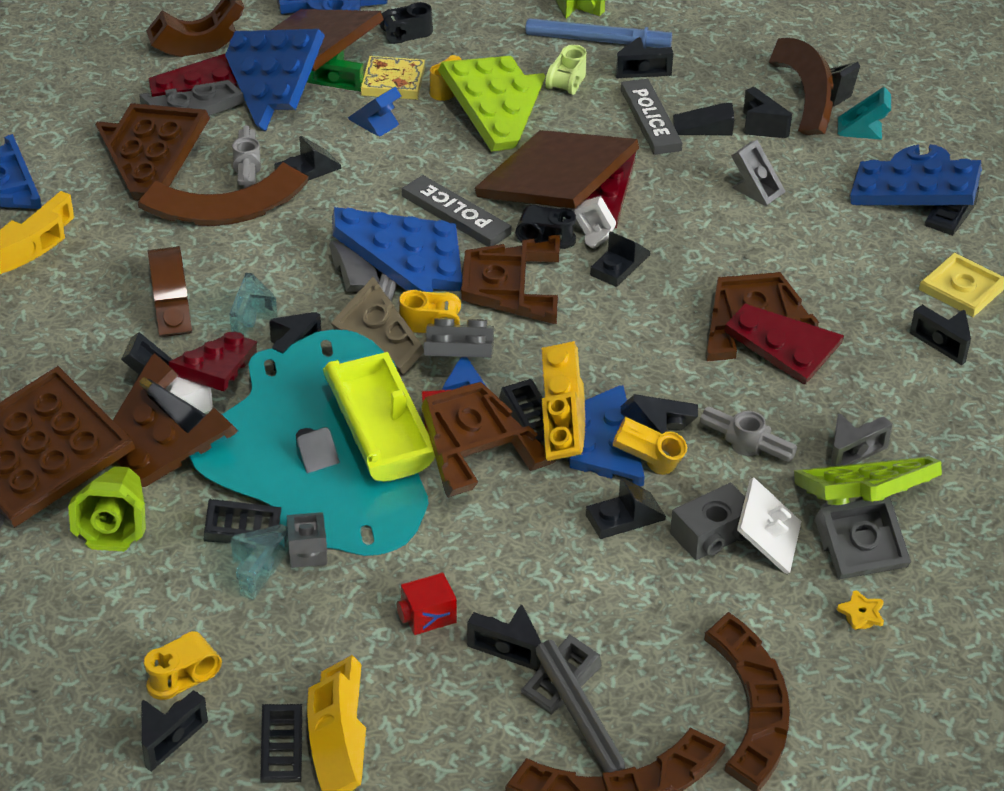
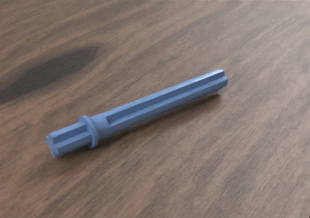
M527 19L525 27L526 34L626 45L641 37L644 48L671 47L672 32L648 30V27H645L643 30L541 19Z

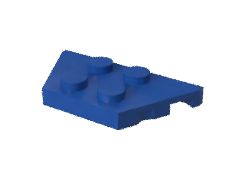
M13 134L4 137L5 144L0 146V207L39 209L42 207L38 191Z
M624 385L614 387L585 400L583 452L581 455L568 457L570 468L595 472L599 476L610 479L615 474L633 479V483L638 486H644L645 476L641 459L613 446L615 435L625 418L621 414V405L627 401Z

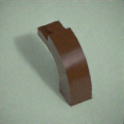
M221 0L209 15L195 21L180 20L162 10L146 32L151 46L170 55L184 57L214 52L231 40L236 31L233 22L241 17L245 7L242 0Z
M180 246L147 250L159 337L192 333Z

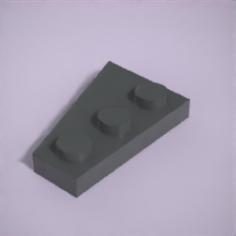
M229 80L195 85L192 91L177 92L176 88L165 90L166 95L151 97L150 93L139 94L140 104L205 109L209 116L244 103L243 93Z

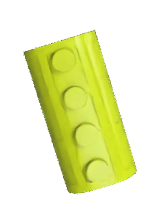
M384 352L340 364L338 360L328 362L323 368L324 376L332 389L340 411L344 415L371 477L378 481H391L414 475L427 468L435 459L430 436L389 353Z

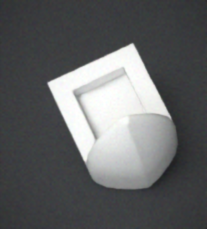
M601 196L585 200L576 209H572L585 233V243L591 248H596L609 238V232H613L616 226V221Z

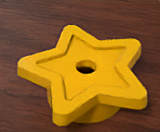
M857 590L853 591L850 601L838 604L836 608L838 612L846 615V619L852 626V629H867L873 625H884V620L879 613L884 601L882 599H867Z

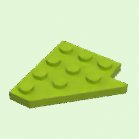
M512 56L441 62L438 69L439 73L491 152L516 148L546 77L545 74L524 75Z
M930 456L794 470L795 484L807 490V493L816 495L817 499L827 500L829 505L850 503L849 498L862 497L864 501L871 502L884 500L885 497L907 491L908 488L929 482L931 479L942 475L941 461Z

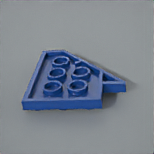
M319 29L234 32L225 56L243 93L256 126L262 131L267 130L274 110H296L325 37Z
M334 207L332 214L333 237L406 291L433 292V289L461 290L462 272L456 223Z

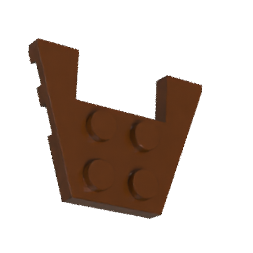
M560 235L548 236V241L535 243L534 239L523 240L522 246L505 248L504 244L465 250L461 300L557 324L558 295L524 294L527 261L559 263Z
M781 272L718 277L706 361L736 359L737 348L734 338L724 332L726 323L744 304H749L817 327L819 321L813 314L807 313L801 305L802 299Z
M155 353L150 357L113 419L133 440L136 448L116 462L121 467H129L140 477L142 487L152 484L182 466L181 461L196 452L203 454L212 448L211 443L223 436L228 439L238 432L232 423L213 408L189 433H186L157 406L153 399L139 385V381L145 377L166 388L178 375Z
M482 382L428 396L421 404L443 488L448 498L471 491L478 483L477 478L463 458L465 456L512 443L530 471L556 462V460L547 461L545 447L536 439L538 434L530 426H521L511 416L513 411Z

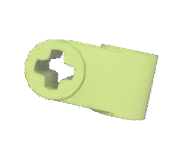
M568 45L562 49L555 62L548 69L545 82L546 88L553 89V87L568 90V93L572 95L576 93L580 83L586 76L587 52L584 47Z

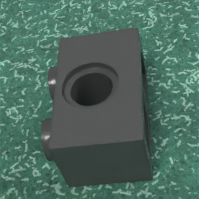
M730 482L673 509L670 534L695 560L707 555H715L723 547L736 541L746 540L737 531L745 496Z

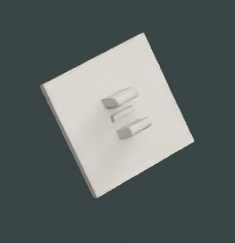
M753 477L748 484L737 531L782 572L788 574L791 571L802 521Z

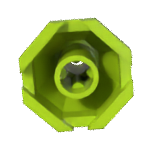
M114 466L73 496L68 505L70 532L77 538L79 534L86 539L85 545L91 550L124 552L134 540L137 542L142 538L146 530L145 503L141 480L129 467Z

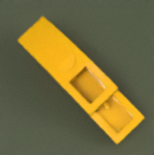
M60 191L22 224L11 220L0 229V274L29 263L65 239L63 227L74 219L71 194Z
M574 341L543 347L541 349L545 398H542L546 459L551 461L581 455L585 439L584 383L580 377L578 348Z
M353 655L321 671L320 682L308 688L307 718L309 740L321 791H353L362 782L366 727L357 719L362 664Z

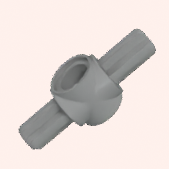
M245 125L242 130L238 131V139L233 142L232 149L233 168L238 173L237 182L239 185H244V188H247L256 182V173L261 170L260 144L256 139V131Z
M706 407L701 415L700 422L726 434V441L731 443L733 450L740 455L753 456L765 451L782 460L791 462L796 454L797 446L771 434V427L765 425V418L757 412L743 411L732 417L712 407Z

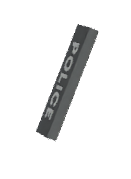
M649 79L621 82V92L653 154L682 151L683 143Z
M424 175L402 187V197L443 221L456 223L457 229L486 246L496 245L511 235L512 226Z

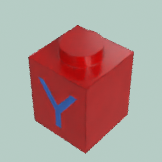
M443 572L401 584V601L396 603L398 615L403 624L409 623L414 635L457 623V598Z

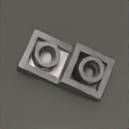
M340 241L330 242L329 246L335 270L342 272L346 292L360 291L372 277L379 284L377 272L373 265Z

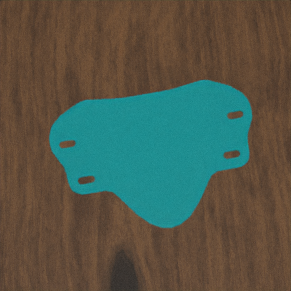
M326 330L316 332L292 344L284 354L274 349L255 353L248 363L252 383L250 395L222 414L234 425L238 432L228 439L223 436L211 443L212 448L203 454L196 452L190 456L195 469L205 478L232 491L261 500L270 506L281 507L278 532L280 539L288 547L287 515L323 512L327 548L362 556L389 553L406 545L416 534L429 504L428 495L418 473L384 482L371 477L344 415L340 411L332 389L324 376L323 368L328 362L338 360L340 364L384 353L372 340L353 331ZM323 340L331 342L333 354L329 357L324 356L322 353L321 342ZM266 360H273L275 362V376H268L266 374L264 366ZM328 427L340 463L307 473L297 455L296 433L303 428L318 430ZM367 525L372 529L374 542L370 545H366L362 540L360 531L362 526Z

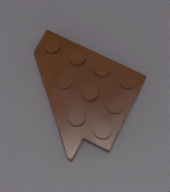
M131 103L119 123L97 121L95 125L133 199L140 200L155 180L168 187L171 185L210 117L205 109Z

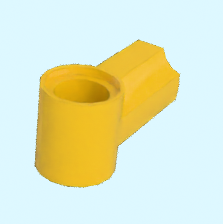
M627 417L623 419L613 440L614 447L647 461L649 468L660 475L672 472L687 452L686 441L678 433L670 431L662 434Z

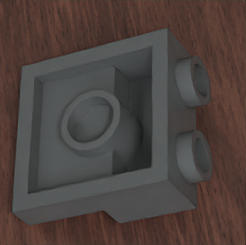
M434 318V324L427 325L424 355L492 358L494 326H487V320L468 319L467 325H455L452 318Z
M890 496L885 497L884 500L872 502L864 501L862 497H859L856 501L843 505H829L825 503L814 518L824 551H830L838 580L907 568L911 563Z

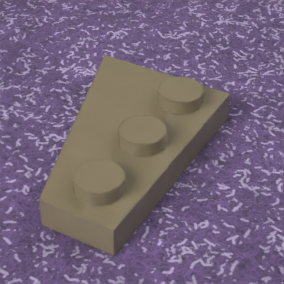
M374 277L368 281L331 322L334 330L357 332L372 340L384 352L389 353L396 365L397 371L402 375L424 353L423 346Z

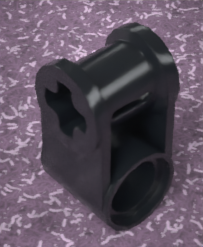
M417 2L400 8L388 9L382 13L384 20L379 26L386 32V37L392 44L425 38L433 33L432 8L427 3Z
M529 205L525 207L515 230L516 237L520 242L534 239L535 243L548 241V236L562 235L560 249L570 248L576 243V235L573 232L576 214L567 208Z

